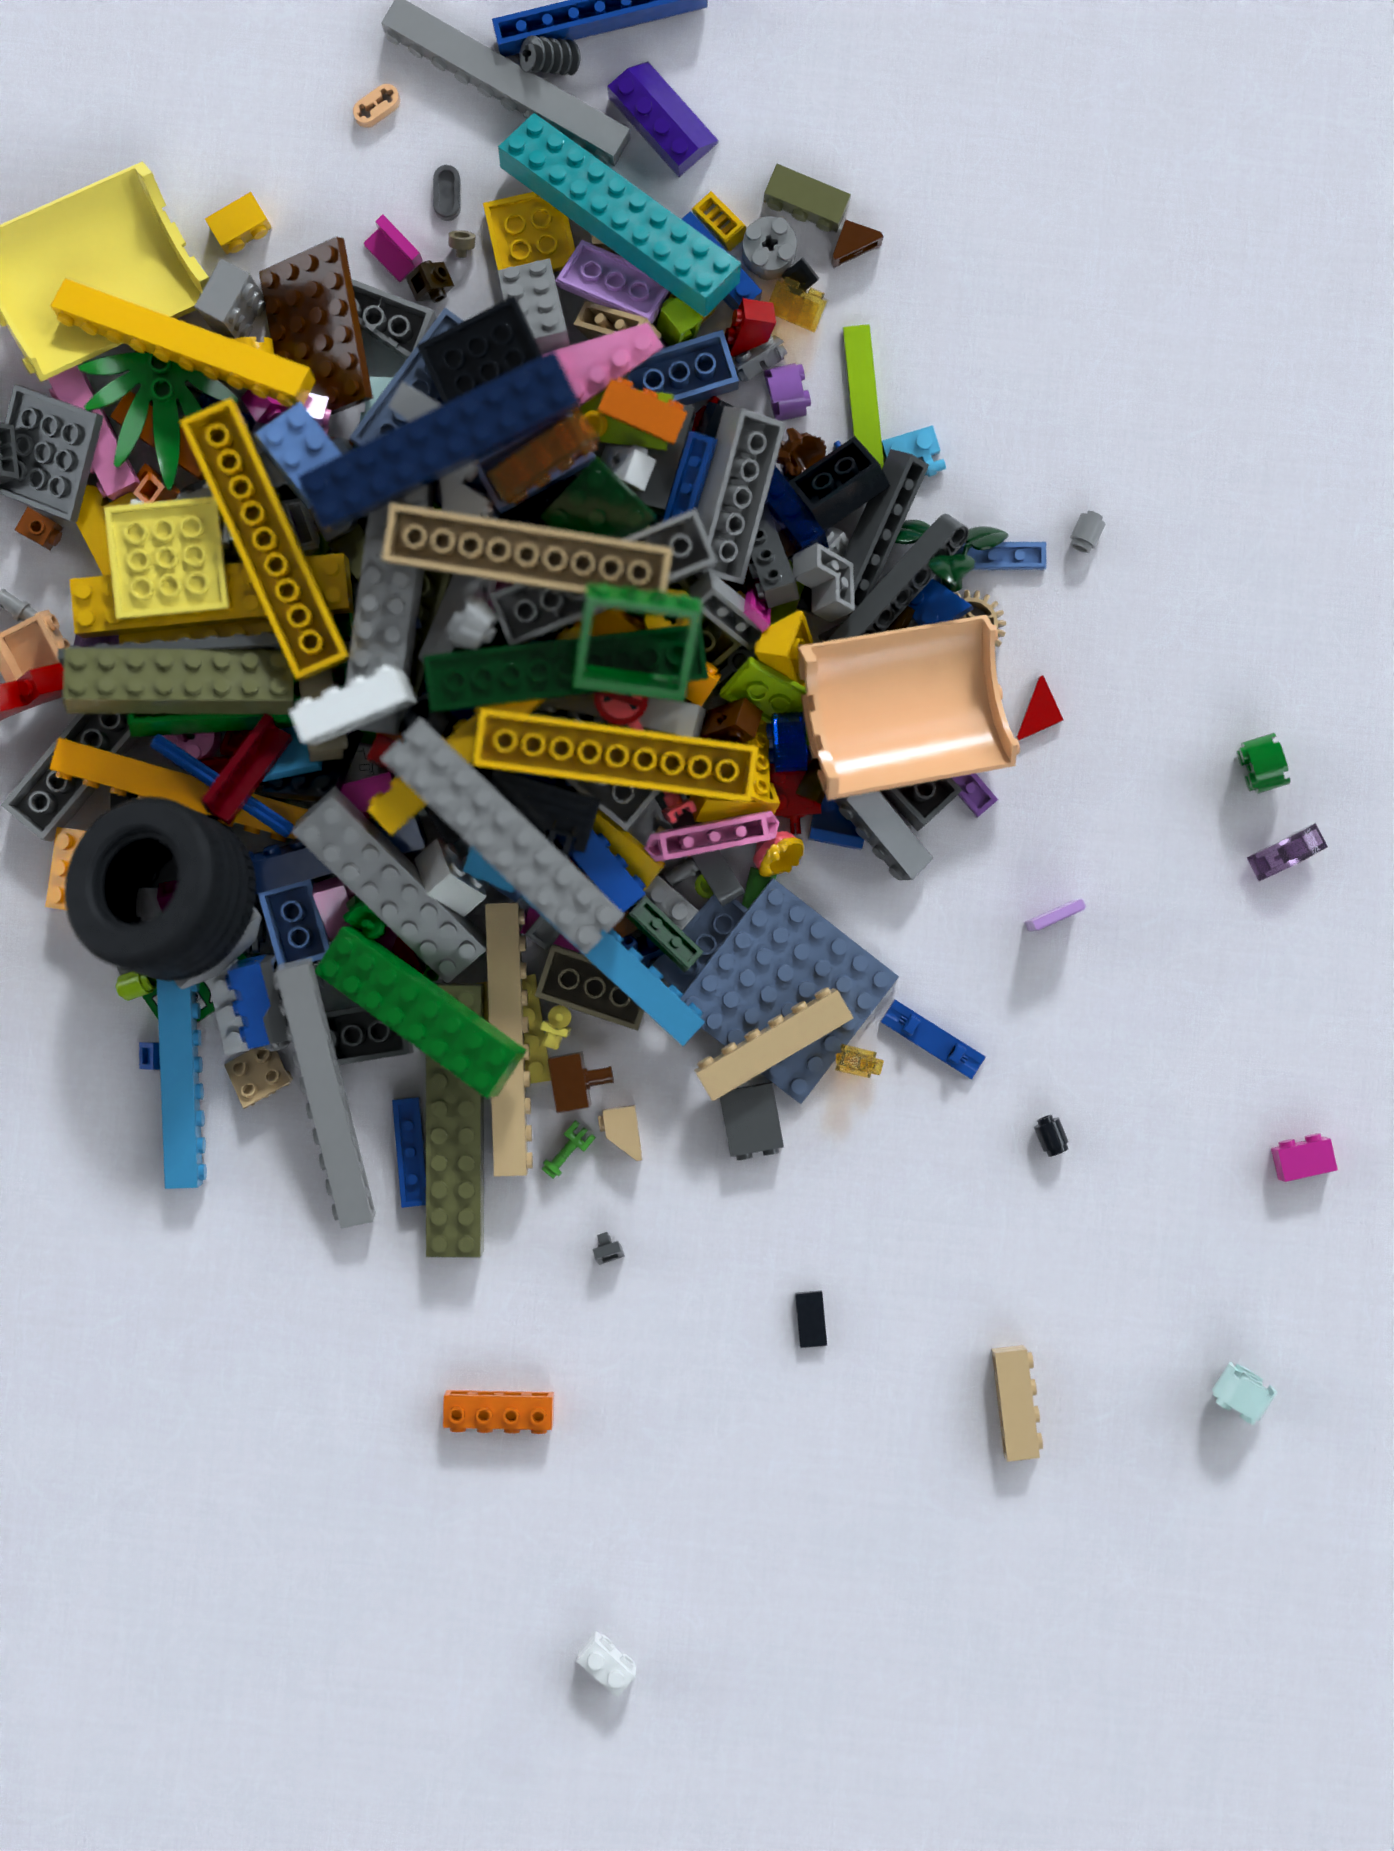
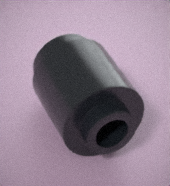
M1047 1115L1037 1120L1038 1125L1034 1126L1041 1147L1044 1152H1047L1048 1157L1061 1154L1069 1149L1067 1146L1069 1141L1059 1117L1053 1118L1052 1115Z

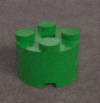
M1275 733L1242 742L1241 748L1236 751L1240 765H1246L1248 771L1247 776H1245L1247 788L1249 791L1255 790L1257 794L1290 784V778L1285 779L1284 772L1289 771L1282 746L1280 742H1273V739L1276 737Z

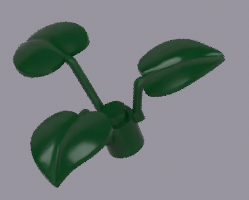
M905 520L895 543L905 545L916 543L930 525L920 520ZM987 526L969 529V536L965 542L962 554L936 556L929 561V569L940 577L943 586L952 592H957L963 587L962 578L975 567V560L967 555L968 550L972 547L976 550L993 548L1006 540L1009 534L1003 530Z

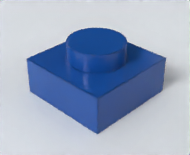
M139 1042V1069L160 1070L159 1042Z

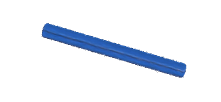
M157 734L151 741V748L207 786L211 787L219 776L217 772L162 735ZM252 796L242 808L283 837L287 838L293 830L294 825Z

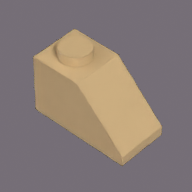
M635 1105L603 1109V1115L598 1116L600 1132H605L608 1140L636 1161L642 1160Z

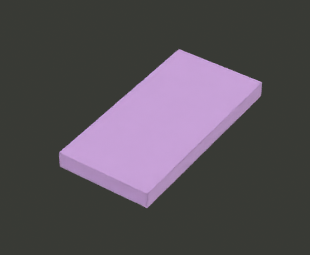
M583 240L580 241L555 280L556 286L596 304L645 317L651 324L661 311L662 304L671 295V292L623 257Z

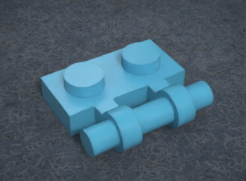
M933 425L882 441V449L886 459L890 450L893 449L913 454L929 464L925 474L928 477L937 475L938 471L946 469L944 459L933 461L931 457L941 451Z

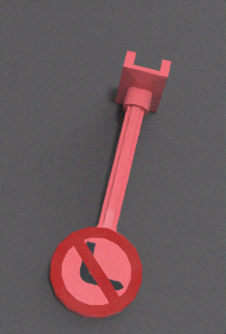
M614 692L594 693L593 700L596 710L604 720L611 724L629 725L630 729L644 731L639 718L643 716L648 706L649 697ZM663 791L665 795L663 799L667 807L661 812L666 821L676 822L677 819L674 813L676 812L678 816L683 814V808L691 813L697 811L692 800L682 799L679 793Z

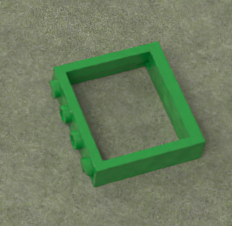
M587 583L573 670V687L684 702L702 612L701 599L688 597V594L677 596L659 590L648 592L640 591L630 586L619 588L611 587L606 583H602V585ZM594 605L690 618L679 677L585 665Z

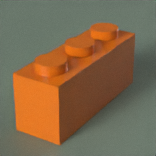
M618 376L617 381L611 378L598 407V412L674 446L688 413L683 410L684 405L669 399L668 403L657 399L659 394L643 388L642 392L632 388L633 383Z

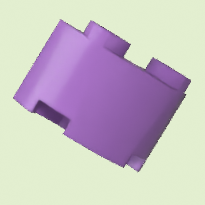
M796 363L764 370L774 419L784 421L806 416V407L811 406L809 391H803L802 380H805V374L802 364L796 365Z

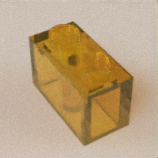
M785 277L784 281L781 279L777 280L769 302L774 304L775 316L815 333L829 302L828 299L824 298L825 293L810 287L809 291L799 287L800 282L789 277Z

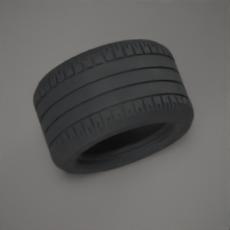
M161 797L131 799L116 805L106 811L105 814H102L87 829L77 844L68 865L64 896L67 917L73 932L81 944L100 960L158 980L178 981L190 979L210 971L211 968L219 965L224 958L231 954L232 949L236 948L239 940L242 939V935L245 934L244 931L247 930V925L250 923L249 920L252 918L251 914H253L252 909H254L256 897V877L253 862L243 842L223 823L171 799ZM171 850L178 868L175 893L168 906L160 915L149 922L139 924L136 912V899L141 880L152 863L161 855Z

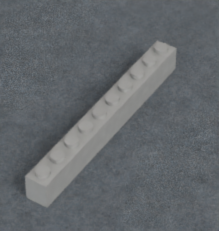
M394 0L381 22L385 37L392 43L405 45L416 57H426L431 60V63L437 69L452 72L455 78L463 84H473L478 87V91L488 98L493 96L499 99L505 108L511 111L518 110L524 114L526 119L533 113L537 114L579 146L593 153V156L604 164L608 162L615 166L630 140V129L534 73L524 71L520 65L407 0Z
M312 957L279 964L275 970L276 973L273 974V981L276 990L280 989L281 991L280 1009L283 1016L287 1015L289 1026H286L289 1042H294L296 1051L293 1052V1060L296 1068L300 1067L302 1077L299 1079L301 1091L303 1094L307 1093L309 1103H306L308 1118L314 1121V1142L316 1145L320 1144L322 1154H319L321 1169L327 1172L328 1179L325 1181L328 1195H333L335 1203L332 1204L333 1217L335 1220H339L341 1228L373 1222L375 1209Z

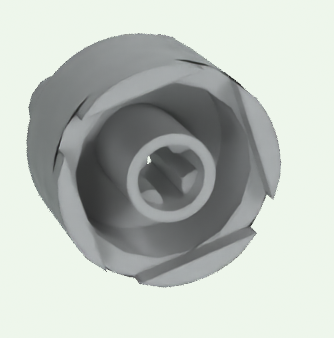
M767 216L754 221L747 227L743 238L742 257L746 268L764 280L780 278L792 266L795 260L797 248L795 232L788 222L781 217ZM765 246H771L774 250L769 251L768 247Z

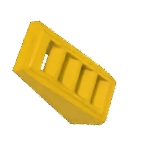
M712 191L692 208L693 213L729 252L743 241L747 229L746 225ZM713 204H715L716 207L713 208L707 215H705L704 212ZM720 212L723 213V214H722L720 217H718L714 222H712V220H713ZM729 220L730 222L720 230L719 228Z

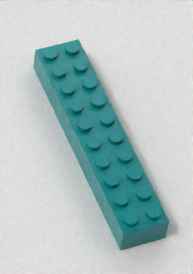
M533 113L498 146L500 168L703 317H706L740 283V261L537 114Z

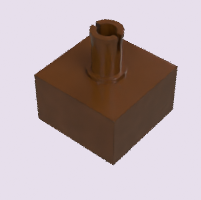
M583 1051L548 1058L557 1113L589 1108L592 1104L590 1087L614 1083L611 1066L594 1070H587L585 1068Z

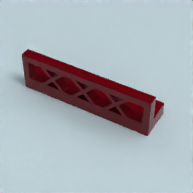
M266 713L263 715L201 799L206 812L229 826L293 740L290 734L275 726L270 715Z

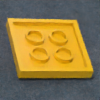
M534 192L483 203L498 270L550 258L553 272L562 271L575 250L569 219L566 215Z

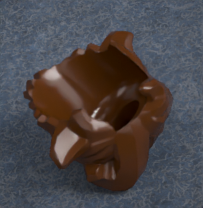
M794 428L786 430L788 440L786 442L781 441L776 463L781 464L780 468L784 476H788L792 480L825 457L827 446L824 445L825 441L821 440L822 437L812 436L807 432L800 434Z

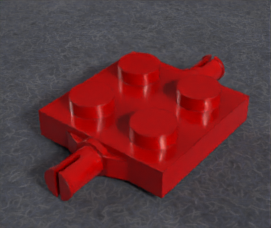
M786 743L787 759L781 762L770 763V783H773L780 801L774 816L790 819V833L795 835V824L796 834H802L800 818L807 815L822 814L821 804L796 794L811 760L797 759V743H792V753L791 744Z

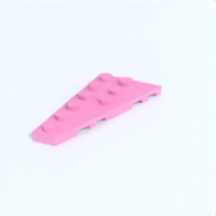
M645 323L555 350V353L581 407L605 390L611 378L617 381L618 376H625L663 349L664 346L649 323Z

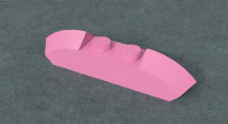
M772 811L677 827L651 834L644 849L655 861H664L776 838L779 821Z

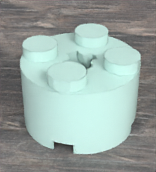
M1232 1362L1228 1363L1212 1389L1213 1395L1217 1398V1404L1228 1411L1231 1408L1241 1413L1240 1417L1252 1425L1256 1421H1260L1277 1394V1391L1271 1385L1268 1388L1262 1385L1263 1379L1239 1364H1236L1234 1367Z

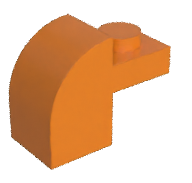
M146 463L137 473L140 484L133 494L144 503L162 500L171 501L176 499L177 495L181 493L175 485H173L172 490H167L162 475Z

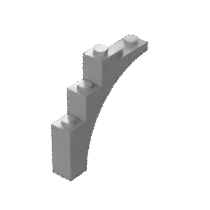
M402 381L388 406L409 422L442 405ZM479 460L440 478L443 512L490 519L493 513L491 507L494 502L466 486L468 481L472 482L479 471V467H477Z

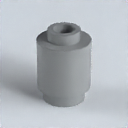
M1088 511L1087 514L1081 513L1070 536L1072 539L1070 545L1076 550L1090 553L1091 549L1095 548L1106 525L1102 521L1103 516L1094 511Z

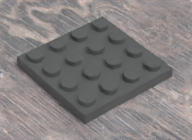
M14 384L5 423L14 425L19 479L0 484V494L66 520L77 522L104 416Z

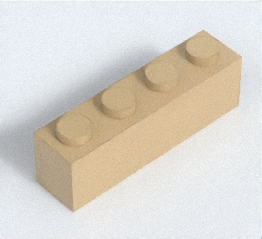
M1024 1345L993 1348L991 1350L1004 1457L1007 1462L1040 1458L1039 1450L1043 1449V1440L1041 1433H1037L1036 1423L1040 1422L1038 1406H1034L1033 1396L1037 1395L1035 1379L1030 1377V1369L1034 1368L1032 1352H1028Z

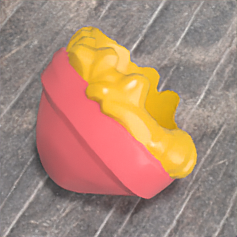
M777 831L776 838L757 842L753 863L759 870V874L763 877H771L772 875L784 872L790 873L792 866H798L799 860L804 854L803 841L788 831Z

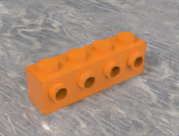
M446 1390L444 1394L443 1428H450V1432H465L466 1428H474L479 1433H491L493 1429H504V1433L514 1434L520 1433V1429L531 1430L533 1434H545L547 1430H552L554 1392Z

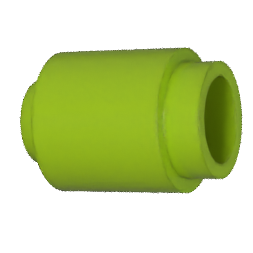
M133 971L118 976L116 983L118 995L127 1001L152 993L157 988V979Z

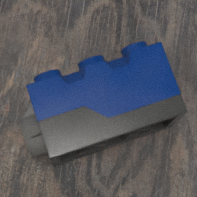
M274 952L237 960L227 970L228 974L225 975L228 990H234L236 1000L232 1001L233 1011L236 1017L240 1016L242 1018L243 1026L239 1027L242 1042L247 1043L248 1049L262 1046L269 1051H277L288 1047L290 1044L286 1031V1026H289L287 1015L283 1016L280 1009L281 991L280 989L276 990L273 981V974L276 973L275 970L278 967Z

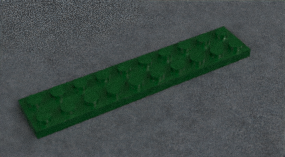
M699 623L688 682L708 679L701 623ZM689 625L589 636L585 665L679 677ZM578 638L423 656L431 713L606 691L573 687V670Z

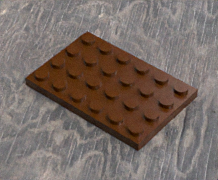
M336 236L259 271L274 355L310 368L316 380L310 393L328 398L327 409L332 410L331 415L373 399L344 238Z

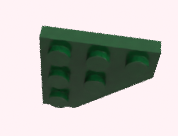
M596 457L540 517L555 530L599 537L626 538L645 530L657 516L599 457Z

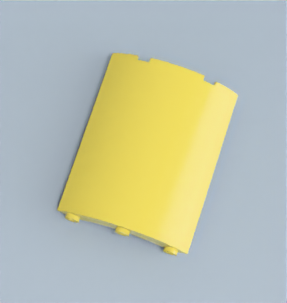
M143 161L0 224L1 327L7 326L25 357L22 361L28 373H35L40 382L124 344L112 343L105 336L100 334L90 335L82 330L81 327L75 325L69 327L57 320V315L50 305L65 278L175 319L196 310L194 306L209 281V277L195 257H189L184 248L186 242L175 222L171 223L165 210H162L166 203L152 171Z

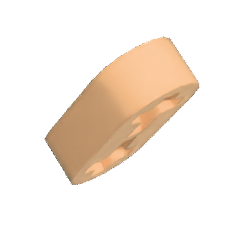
M382 84L360 99L353 108L356 122L361 127L370 128L394 112L400 104V96L397 89L391 84ZM386 93L388 96H391L393 101L388 103V101L383 99V94ZM361 110L370 111L371 116L369 118L362 116Z

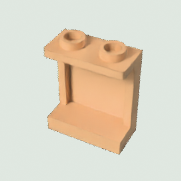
M49 610L38 612L35 616L0 633V672L5 682L18 680L30 669L60 663L58 661V649H65L71 646L68 640L63 638L59 630V622Z

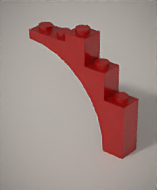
M57 663L30 669L18 680L0 684V721L27 709L62 698L64 689L63 666Z

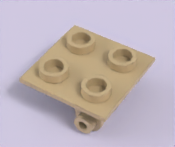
M262 1046L253 1048L224 1065L243 1109L255 1105L259 1100L269 1097L270 1094L276 1093L277 1090L284 1086L290 1085L293 1080L291 1073L285 1070L278 1052L269 1051Z

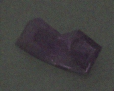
M1314 823L1292 833L1275 844L1253 853L1247 857V860L1258 881H1261L1306 860L1328 846L1317 824Z

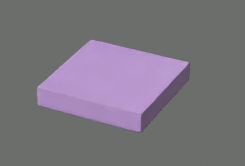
M1083 899L1073 900L1024 923L1028 931H1038L1085 910L1086 906Z

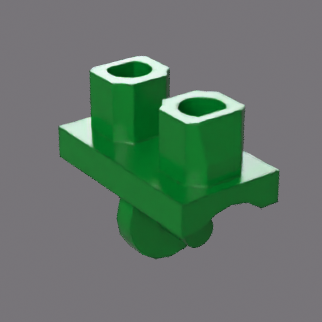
M354 895L346 902L349 911L343 915L345 922L363 931L364 936L372 940L385 934L384 928L387 925L358 896Z

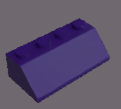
M649 62L627 68L607 86L609 100L678 177L684 174L719 143V140Z

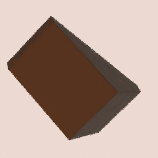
M845 219L832 257L831 264L833 268L881 246L883 241L882 232Z

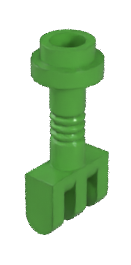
M576 1120L563 1134L569 1141L560 1150L561 1152L551 1162L547 1159L543 1162L544 1166L541 1169L552 1179L562 1174L559 1168L577 1147L584 1152L596 1138L591 1134L584 1142L581 1138L588 1131L585 1127L576 1135L573 1131L580 1124Z

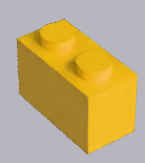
M251 192L205 218L226 255L239 252L245 247L246 243L253 239L263 238L268 233V230L272 228Z

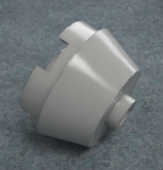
M469 595L464 600L468 604L467 607H463L459 613L456 612L447 628L449 633L446 638L453 642L455 647L475 650L481 649L485 643L489 644L497 631L495 626L498 616L483 598L478 599L473 595Z

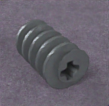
M531 35L523 41L519 53L520 66L526 72L532 70L536 73L541 71L542 73L549 72L560 75L568 73L572 76L577 72L581 60L578 45L570 39L564 40L561 38L555 39Z

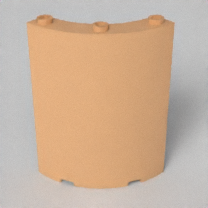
M987 615L798 646L799 679H805L806 694H801L805 726L813 759L818 758L822 770H819L817 774L828 800L1015 766L1020 746L1018 740L1013 737L1001 701L1003 692L1000 684H998L995 661V641L998 639V631L996 626L992 625Z

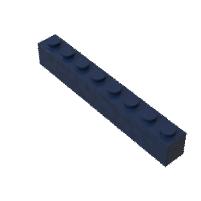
M419 814L413 817L392 837L374 817L369 819L403 854L425 848L427 837ZM298 838L293 839L284 846L279 847L278 844L270 845L264 848L262 852L255 854L249 851L256 877L255 894L333 873Z

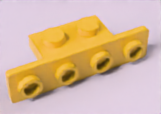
M761 720L755 739L740 744L758 747L751 800L766 805L770 803L769 724Z

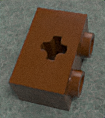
M745 697L708 710L700 737L706 740L735 744L755 739L763 711Z

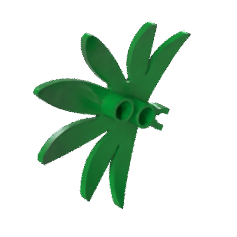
M151 353L116 354L95 359L78 366L81 372L92 375H116L129 371L99 390L85 404L84 408L86 411L107 407L126 396L137 384H141L126 414L119 434L114 466L116 468L121 467L135 448L143 431L150 401L152 400L155 449L165 486L169 491L172 490L175 482L180 456V421L176 400H180L186 418L202 411L199 403L185 383L189 381L197 389L217 400L225 401L232 398L235 403H238L237 396L218 380H212L197 370H185L178 363L170 360L169 362H163Z

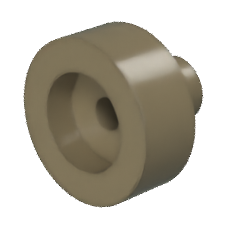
M462 230L449 233L448 246L456 249V257L465 258L467 257V250L475 248L474 233Z

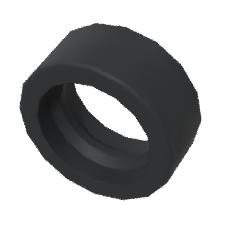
M423 694L416 699L417 704L408 707L404 713L399 729L401 737L420 718L440 737L445 732L450 721L451 712L431 713L428 694Z

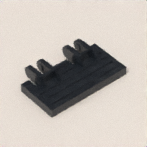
M493 769L489 784L543 836L546 829H549L550 833L547 840L552 845L556 834L566 836L564 846L560 852L564 857L567 858L573 837H576L574 850L585 853L600 805V798L507 770Z

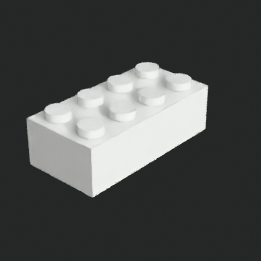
M389 665L376 669L374 671L375 675L364 679V676H360L348 681V687L338 690V687H334L322 692L323 697L313 701L312 698H307L297 702V708L290 710V714L302 743L316 746L417 704L406 673L394 667L390 668Z

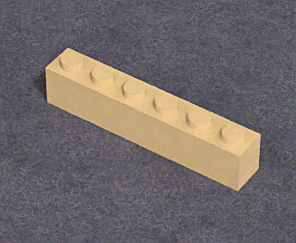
M828 987L814 994V1000L807 1004L805 1001L796 1004L791 1008L792 1013L785 1017L778 1015L767 1022L769 1026L759 1031L756 1028L744 1036L746 1040L736 1045L735 1042H732L721 1049L722 1054L712 1058L708 1056L698 1062V1068L694 1072L712 1101L718 1099L852 1020L853 1016L839 991L835 988L830 990Z

